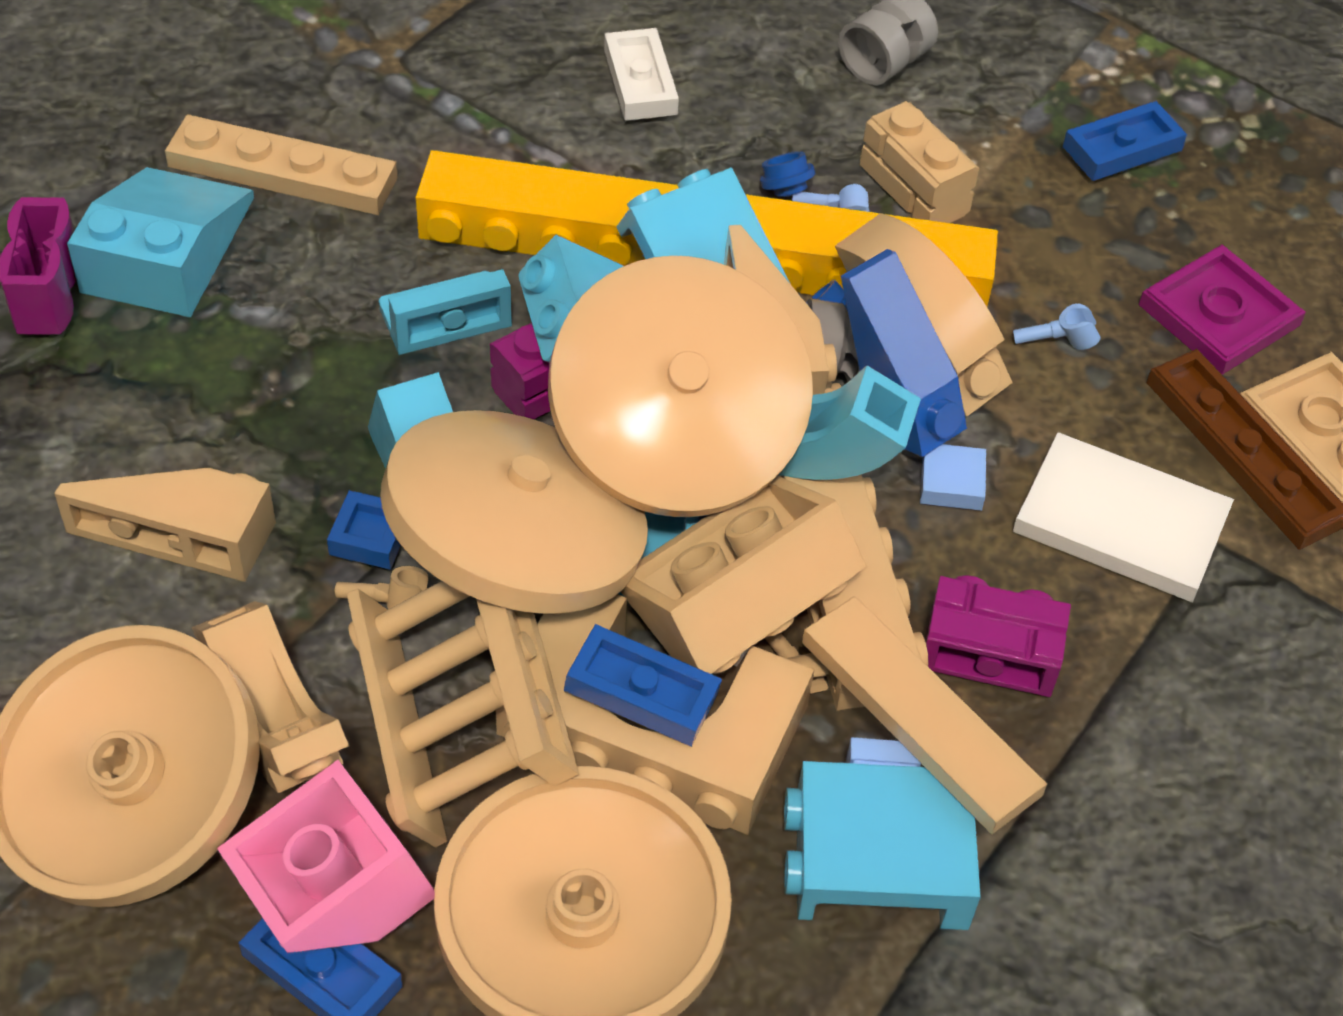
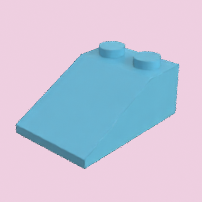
M146 167L93 201L69 239L67 245L79 292L191 317L254 199L253 190Z

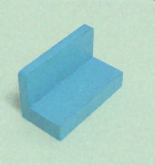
M503 269L494 272L482 271L379 298L380 311L399 355L512 326L511 285Z

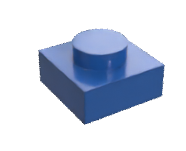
M349 490L327 538L329 555L391 570L401 544L392 533L386 521L381 498Z

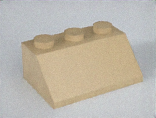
M777 476L767 487L752 498L725 511L709 514L642 558L630 582L620 592L627 598V601L671 657L707 673L716 674L732 667L739 660L741 653L764 637L773 636L786 630L793 623L795 616L818 600L828 599L840 593L846 587L848 580L867 568L837 500Z

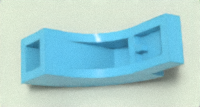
M864 367L841 388L832 392L813 395L811 413L803 439L795 454L779 475L800 479L832 480L858 476L881 467L906 448L921 398L871 367Z

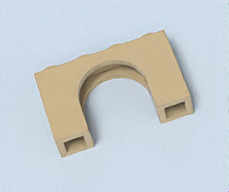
M617 594L600 605L575 612L544 613L537 626L576 765L610 768L643 777L676 795L705 824L717 829L732 828L748 835L808 707L815 669L751 646L724 701L704 721L691 747L659 732L634 727L616 717L611 711L564 691L566 675L595 624L625 636L626 597ZM501 707L496 710L497 735L505 738V734L510 730L505 708Z

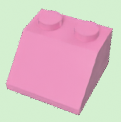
M336 760L217 848L287 953L377 942L434 899V889L339 760Z

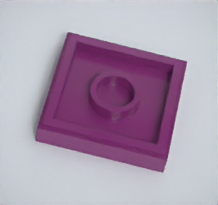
M1223 244L1144 290L1138 304L1192 351L1198 349L1222 375L1298 328L1306 313Z

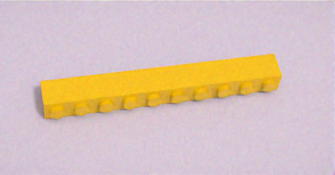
M431 150L416 195L418 238L536 255L555 235H558L626 266L645 259L634 235L630 234L621 237L616 227L629 210L627 203L646 191L659 189L661 195L678 189V186L675 184ZM746 195L791 286L797 293L814 295L819 289L834 279L843 288L841 275L847 271L835 245L880 214ZM888 215L911 225L939 247L964 274L985 305L988 306L994 281L998 230Z

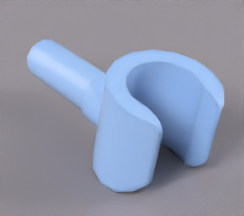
M858 184L845 186L839 194L830 193L827 195L801 191L793 194L792 201L869 212L868 193L865 188Z
M1079 303L1072 304L1064 309L1059 320L1013 330L1015 344L1067 336L1073 348L1085 350L1095 346L1100 341V335L1095 327L1097 322L1091 310Z

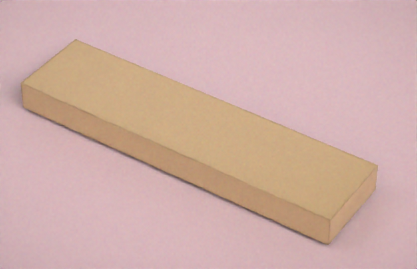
M856 596L804 629L802 643L991 835L1043 796L1047 783Z

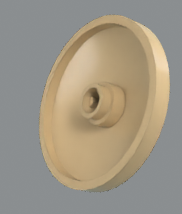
M662 256L640 260L623 266L606 275L581 296L563 322L554 345L548 374V397L554 425L563 446L578 468L594 484L622 503L642 511L671 517H695L735 507L755 496L779 475L795 454L806 431L812 407L813 383L809 357L796 325L782 305L764 287L738 270L718 262L690 256Z
M473 410L445 413L424 420L410 428L397 441L390 454L381 483L380 496L386 521L394 536L409 555L423 568L449 586L471 597L503 608L523 612L557 614L580 611L600 605L617 595L630 582L647 543L648 528L645 512L622 503L594 484L571 459L555 427L523 416L495 411Z
M149 625L122 626L91 634L66 646L44 661L18 687L0 714V857L6 865L20 878L44 893L61 901L88 907H114L146 900L167 891L196 872L218 850L217 848L226 841L235 828L247 805L257 773L259 760L257 718L249 694L236 673L217 654L195 638L173 629Z
M577 766L579 775L557 786H553L534 773L508 784L481 802L465 818L450 839L440 862L434 890L435 923L443 959L458 987L486 1016H678L700 995L719 965L725 948L731 914V888L726 863L717 842L701 818L687 804L665 788L643 777L625 771L592 766Z

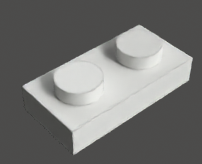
M657 28L605 33L604 51L624 120L678 115L679 98Z

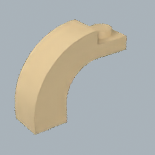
M880 213L835 245L847 272L886 249L897 253L958 375L966 417L1013 383L996 347L1005 339L992 314L959 268L925 235L902 220Z
M254 601L192 627L196 640L205 644L227 663L246 688L253 703L258 723V768L277 793L315 777L336 760L344 764L338 750L349 745L340 722L337 718L320 711L306 692L286 652L267 604Z

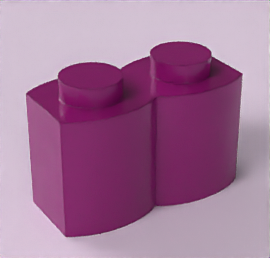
M21 197L9 213L7 229L11 241L0 255V283L17 334H61L72 318L74 304L70 288L77 281L67 245L74 233L68 204L61 197Z

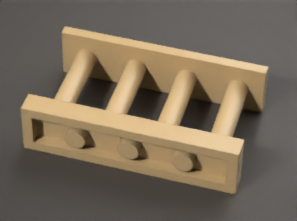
M440 581L387 610L357 588L347 594L353 621L349 624V634L354 646L360 653L390 793L386 795V806L390 817L399 829L405 832L408 831L436 848L447 842L439 807L517 766L523 770L530 769L553 786H557L579 775L534 613L503 608L476 599L480 615L476 616L474 626L405 662L399 634L466 599L469 595ZM488 649L490 650L495 669L490 674V682L420 719L418 718L412 692L414 688ZM501 707L505 708L510 730L505 734V741L432 778L425 747Z

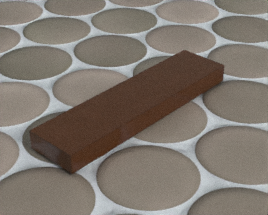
M1198 349L1150 370L1146 383L1298 550L1343 529V503Z

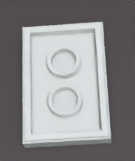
M1058 432L1016 518L1013 532L1193 603L1234 499Z

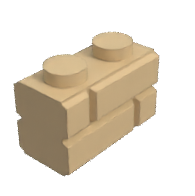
M905 101L871 116L866 122L864 133L866 144L862 146L860 166L907 212L913 214V218L951 223L964 217L971 209L974 196L972 189L976 187L979 167L910 102Z

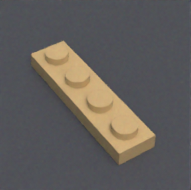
M188 114L165 149L167 165L170 168L375 215L380 214L398 178L396 161Z

